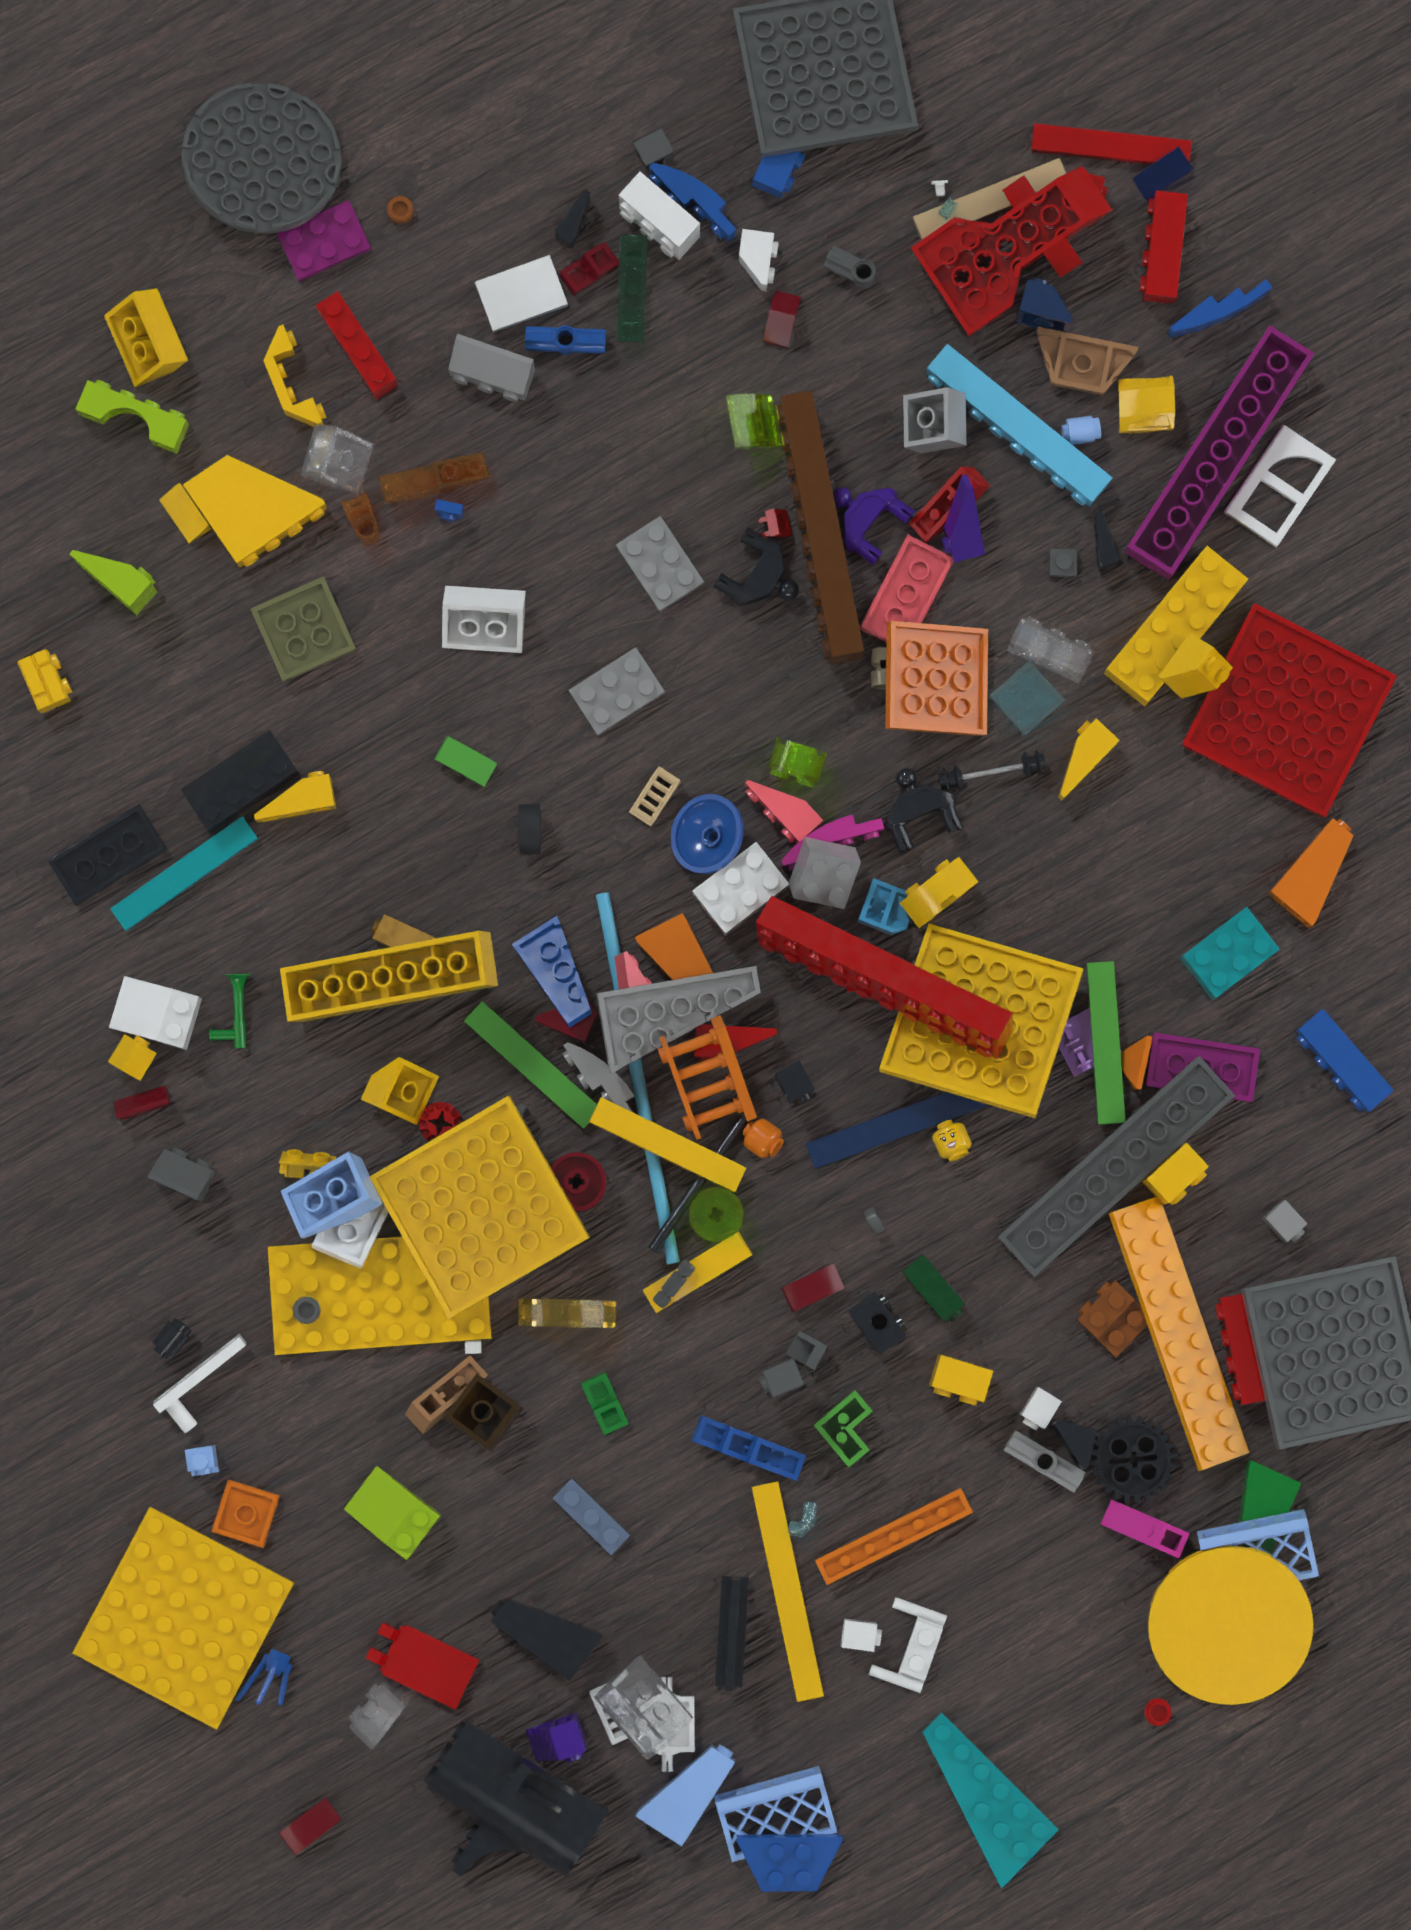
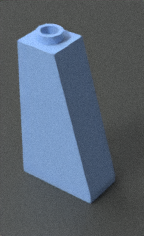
M719 1744L718 1748L711 1745L641 1806L636 1812V1817L682 1846L735 1763V1759L731 1757L733 1752Z

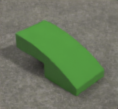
M449 736L446 737L434 760L449 769L462 774L485 787L497 765L496 762Z

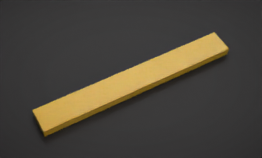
M776 1481L753 1486L752 1492L797 1702L824 1697L779 1483Z

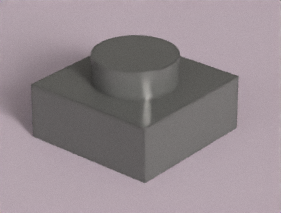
M1050 549L1049 577L1076 578L1077 549Z

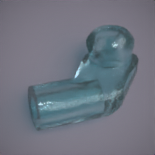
M804 1502L802 1519L799 1522L791 1521L789 1524L788 1533L791 1536L795 1535L797 1538L804 1537L814 1526L817 1503Z

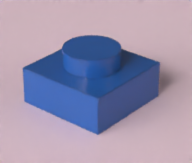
M436 500L434 510L436 515H440L439 518L448 522H455V519L462 520L464 513L463 504Z

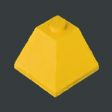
M398 1057L371 1075L361 1100L418 1125L419 1118L427 1105L439 1076Z

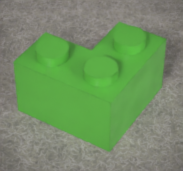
M853 1390L816 1421L813 1426L843 1462L850 1467L869 1451V1448L852 1428L873 1411L857 1391Z

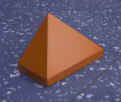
M1151 1036L1144 1037L1121 1052L1122 1073L1132 1089L1136 1091L1142 1088L1152 1042Z

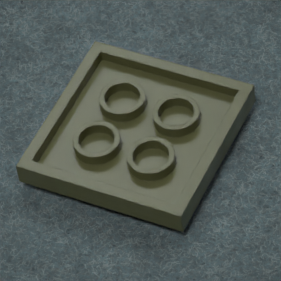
M324 576L250 608L283 683L357 651Z

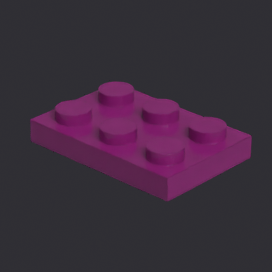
M349 200L318 213L311 220L296 228L277 233L299 282L371 250Z

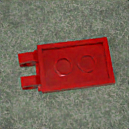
M383 1622L378 1634L393 1640V1643L387 1654L371 1647L366 1659L381 1665L380 1671L383 1672L382 1675L456 1710L480 1659L406 1624L405 1627L401 1625L397 1629Z

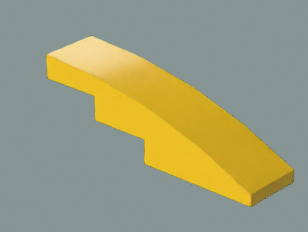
M739 1232L689 1261L694 1265L695 1270L689 1277H686V1282L673 1297H670L671 1301L666 1307L753 1255ZM673 1272L643 1289L644 1294L656 1313L664 1308L658 1306L653 1301V1298L658 1291H662V1286Z

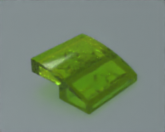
M730 394L726 396L735 448L750 450L757 447L767 449L781 447L771 395Z

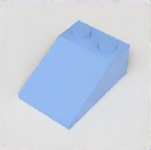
M348 1151L281 1191L301 1238L304 1239L360 1218L382 1205L361 1157Z

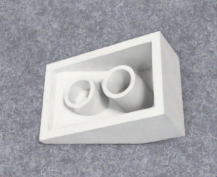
M124 976L109 1028L187 1050L202 998Z

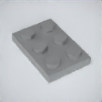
M661 516L616 544V548L659 612L704 584L703 579Z
M635 647L571 688L569 693L597 736L663 695L665 691Z

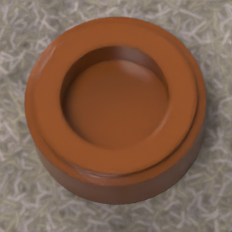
M396 196L389 201L387 213L391 221L396 224H405L412 219L414 208L412 202L407 197Z

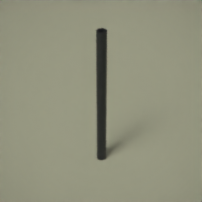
M742 1115L738 1116L714 1151L715 1153L724 1157L748 1121ZM697 1175L648 1246L650 1250L655 1253L659 1251L707 1179Z

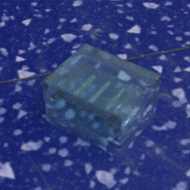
M948 198L938 214L947 220L956 209L957 203Z

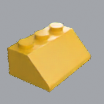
M158 289L135 291L104 315L134 387L142 386L168 375L188 361Z

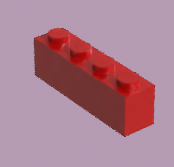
M1156 190L1153 199L1149 198L1147 214L1151 215V224H1146L1144 240H1148L1149 243L1148 250H1143L1142 266H1146L1145 276H1141L1139 282V292H1143L1142 301L1174 304L1177 299L1188 194Z
M337 291L316 304L319 315L375 400L397 387L398 384L395 376L340 293Z
M1242 1293L1218 1298L1219 1304H1215L1217 1319L1222 1320L1224 1330L1220 1331L1223 1347H1228L1229 1357L1226 1358L1228 1373H1233L1235 1384H1231L1233 1398L1239 1401V1405L1265 1401Z

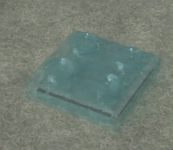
M1030 661L1023 665L989 696L1024 736L1031 732L1065 701Z

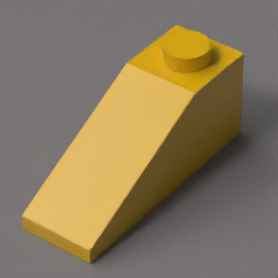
M1097 718L1092 723L1087 720L1076 731L1080 736L1075 741L1058 795L1061 801L1120 741Z
M324 771L308 773V778L301 779L254 814L255 821L261 823L337 809L330 775H324Z

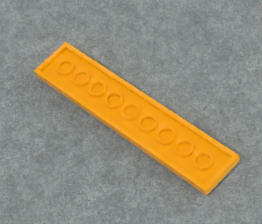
M1154 1197L1108 1213L1198 1471L1250 1453L1162 1202L1158 1197Z

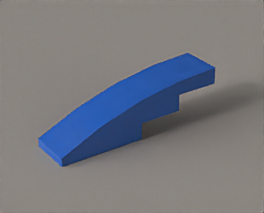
M1264 280L1246 295L1238 287L1219 303L1211 295L1170 327L1167 335L1173 338L1219 324L1267 296L1273 287L1267 280Z
M700 1415L691 1439L695 1443L796 1481L806 1458V1455L702 1415Z

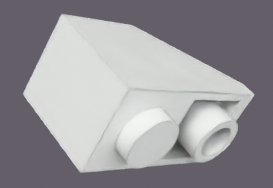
M743 229L739 262L760 290L767 291V284H773L775 268L770 267L771 257H777L778 242H774V233Z

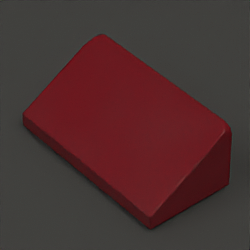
M157 1087L116 1100L114 1103L115 1115L117 1119L122 1121L170 1106L172 1103L167 1087Z

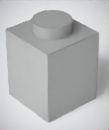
M1286 1200L1280 1201L1262 1218L1284 1243L1289 1240L1294 1243L1305 1233L1302 1228L1307 1223Z

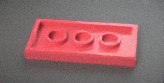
M907 534L859 627L860 630L886 643L887 622L922 623L954 562L952 557Z

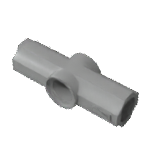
M1016 1430L1003 1451L1073 1493L1080 1485L1086 1473ZM1042 1454H1048L1051 1457V1465L1046 1469H1041L1037 1464L1038 1457Z

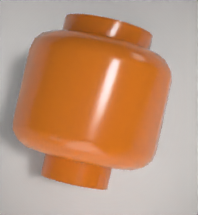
M759 1119L756 1122L751 1121L743 1130L745 1148L760 1158L774 1157L783 1146L782 1131L766 1119Z

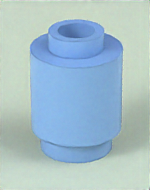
M1098 417L1066 419L1065 425H1061L1062 437L1072 445L1095 442V439H1101V426Z

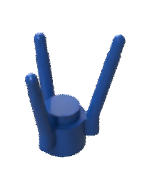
M271 1648L269 1654H264L262 1661L240 1689L235 1700L239 1701L266 1666L265 1670L269 1673L260 1690L256 1704H261L274 1675L280 1676L283 1672L278 1705H282L289 1672L293 1666L289 1663L291 1657Z

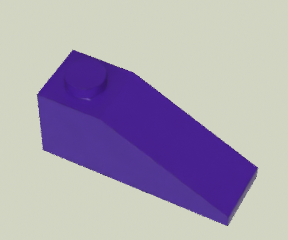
M967 475L962 476L944 525L946 537L942 538L944 551L946 554H951L954 563L985 554L974 490Z

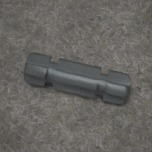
M682 1261L677 1267L678 1271L673 1272L662 1286V1291H658L654 1296L653 1301L658 1306L666 1307L671 1301L670 1297H673L686 1282V1277L693 1273L695 1267L689 1261Z

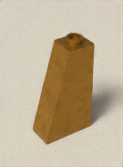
M385 914L382 920L376 919L371 933L374 934L372 939L388 948L437 939Z

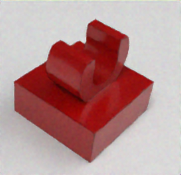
M773 508L765 511L766 517L759 519V523H768L769 528L767 532L761 533L762 536L774 538L792 536L787 510Z

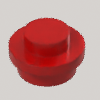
M1155 1698L1146 1704L1144 1715L1150 1724L1162 1726L1170 1720L1172 1710L1168 1702Z

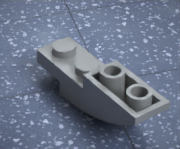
M568 1042L563 1045L566 1051L562 1054L570 1067L573 1065L577 1066L581 1073L577 1075V1078L585 1090L590 1087L594 1092L598 1088L603 1087L604 1091L601 1092V1095L604 1099L631 1111L626 1102L635 1096L616 1072L610 1074L609 1066L583 1048Z

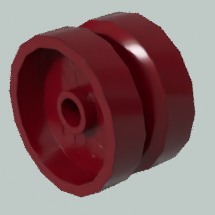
M582 1152L567 1153L559 1157L551 1166L575 1212H585L595 1207L604 1197L607 1188L606 1174L601 1164L591 1155ZM576 1177L582 1180V1185H579L578 1188L572 1185V1180Z

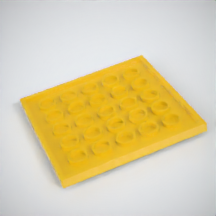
M928 924L915 966L1012 1012V1033L998 1059L991 1056L986 1058L978 1054L975 1048L967 1044L965 1046L959 1045L951 1039V1036L944 1033L937 1034L931 1031L926 1024L920 1021L912 1022L905 1018L903 1013L898 1012L879 1072L1036 1119L1081 981L1083 968Z
M510 1096L496 1102L369 1177L448 1319L590 1238Z
M149 1507L80 1637L73 1654L217 1730L295 1582L159 1510Z

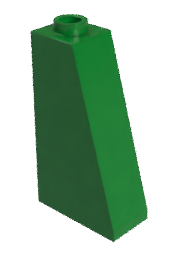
M1248 1460L1245 1467L1238 1523L1289 1512L1301 1483L1252 1460ZM1273 1538L1265 1539L1260 1547L1271 1553L1276 1540ZM1243 1543V1544H1239V1545H1238V1546H1240V1547H1246V1548H1249V1547H1250V1546L1247 1545L1246 1543Z

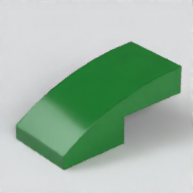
M605 1371L580 1382L604 1435L629 1424Z

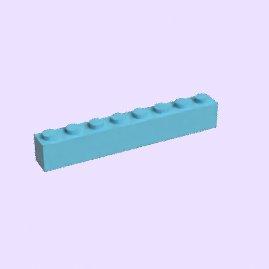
M947 344L927 367V379L936 388L949 387L965 393L966 407L969 409L968 413L979 422L983 420L990 426L989 430L1000 439L1004 437L1011 443L1009 446L1019 455L1024 453L1031 459L1030 463L1040 472L1045 470L1052 476L1051 481L1059 488L1063 489L1065 487L1072 492V498L1080 505L1086 504L1090 507L1110 484L1112 477L950 345Z

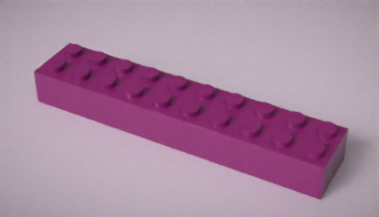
M1269 325L1124 553L1168 581L1170 580L1315 353Z

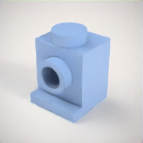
M215 1445L185 1450L188 1472L191 1471L192 1476L219 1472Z

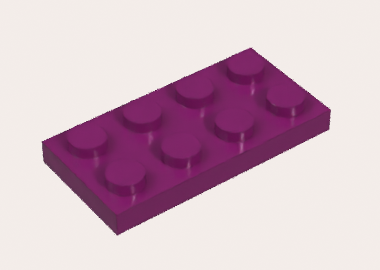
M1153 1033L1145 1086L1161 1089L1193 1059L1200 1056L1235 1095L1231 1100L1252 1103L1260 1049Z

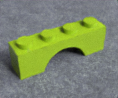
M87 380L75 409L80 416L104 425L110 418L119 414L129 413L137 415L148 424L149 439L153 445L175 454L178 453L189 427L187 420L184 419V414L170 409L169 412L159 409V404L148 399L145 402L136 400V396L126 390L121 389L120 393L111 390V385L101 380H96L95 383Z

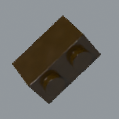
M476 1373L444 1418L492 1452L524 1408Z

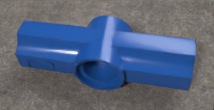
M567 325L560 326L559 328L526 326L525 351L559 352L564 355L571 353L605 354L606 330L579 329ZM563 335H569L573 338L569 345H562L558 340Z

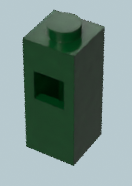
M924 1254L902 1271V1274L943 1322L947 1319L953 1322L963 1313L961 1307L965 1303Z

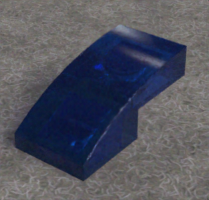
M1177 147L1147 167L1132 180L1147 202L1149 198L1152 199L1156 190L1164 191L1168 189L1172 183L1192 172L1193 167L1180 147Z

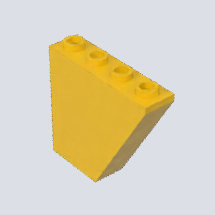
M226 455L183 484L239 568L243 565L248 567L259 559L258 555L265 550L270 552L276 549L281 544V539L287 535L289 537L295 536L303 529L302 525L310 520L312 522L317 521L324 516V510L327 509L326 503L322 498L229 455Z

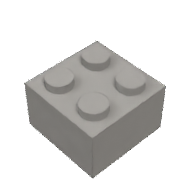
M946 387L903 395L904 448L919 453H928L966 446L965 393Z
M804 837L789 881L793 898L845 909L861 864L856 848Z

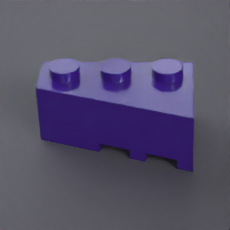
M577 1712L525 1729L535 1761H559L566 1759V1762L569 1763L582 1758L583 1752H586L587 1741Z

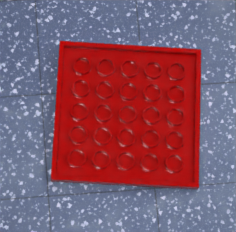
M1254 603L1225 658L1233 667L1228 678L1221 683L1218 689L1208 691L1181 746L1325 818L1397 675Z

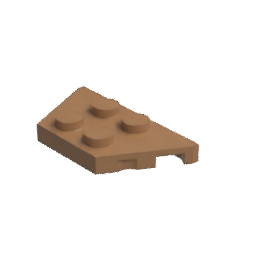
M1043 327L1037 328L1042 355L1050 383L1053 386L1103 396L1138 351L1136 346Z

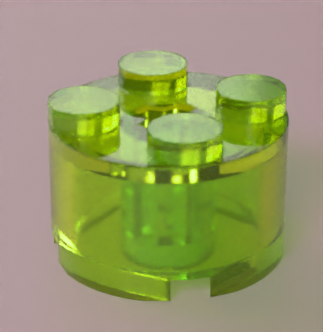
M777 737L767 767L771 769L770 775L787 779L788 775L797 777L796 783L813 787L814 782L819 784L828 753L822 751L821 756L817 755V749L786 740L785 745H783V739Z
M718 1187L705 1189L691 1203L689 1210L691 1227L699 1237L706 1241H725L734 1236L741 1227L743 1221L742 1204L737 1196L727 1189ZM715 1207L718 1211L722 1210L724 1212V1215L720 1217L721 1221L717 1223L715 1219L710 1220L708 1215L712 1214L711 1209Z

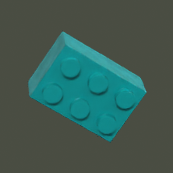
M1246 907L1181 956L1180 960L1210 999L1214 1000L1280 949L1248 907Z

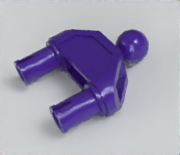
M844 487L836 488L833 491L835 506L848 509L843 517L845 549L852 553L855 551L872 566L883 552L864 539V534L883 510L890 511L903 521L904 524L913 516L915 510L897 498L898 494L892 488L860 493L855 501L852 500L851 492Z

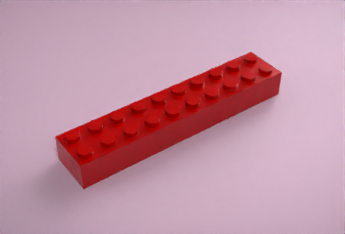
M770 897L756 921L758 943L769 952H774L775 950L783 954L784 958L794 964L799 962L807 966L808 970L816 975L824 974L830 977L835 984L854 989L863 998L869 999L871 997L879 1001L882 1007L888 1010L895 1009L903 1013V1016L912 1022L920 1021L937 1034L944 1033L951 1036L955 1043L962 1046L967 1044L975 1048L978 1054L986 1058L991 1056L998 1059L1012 1033V1012L776 897Z

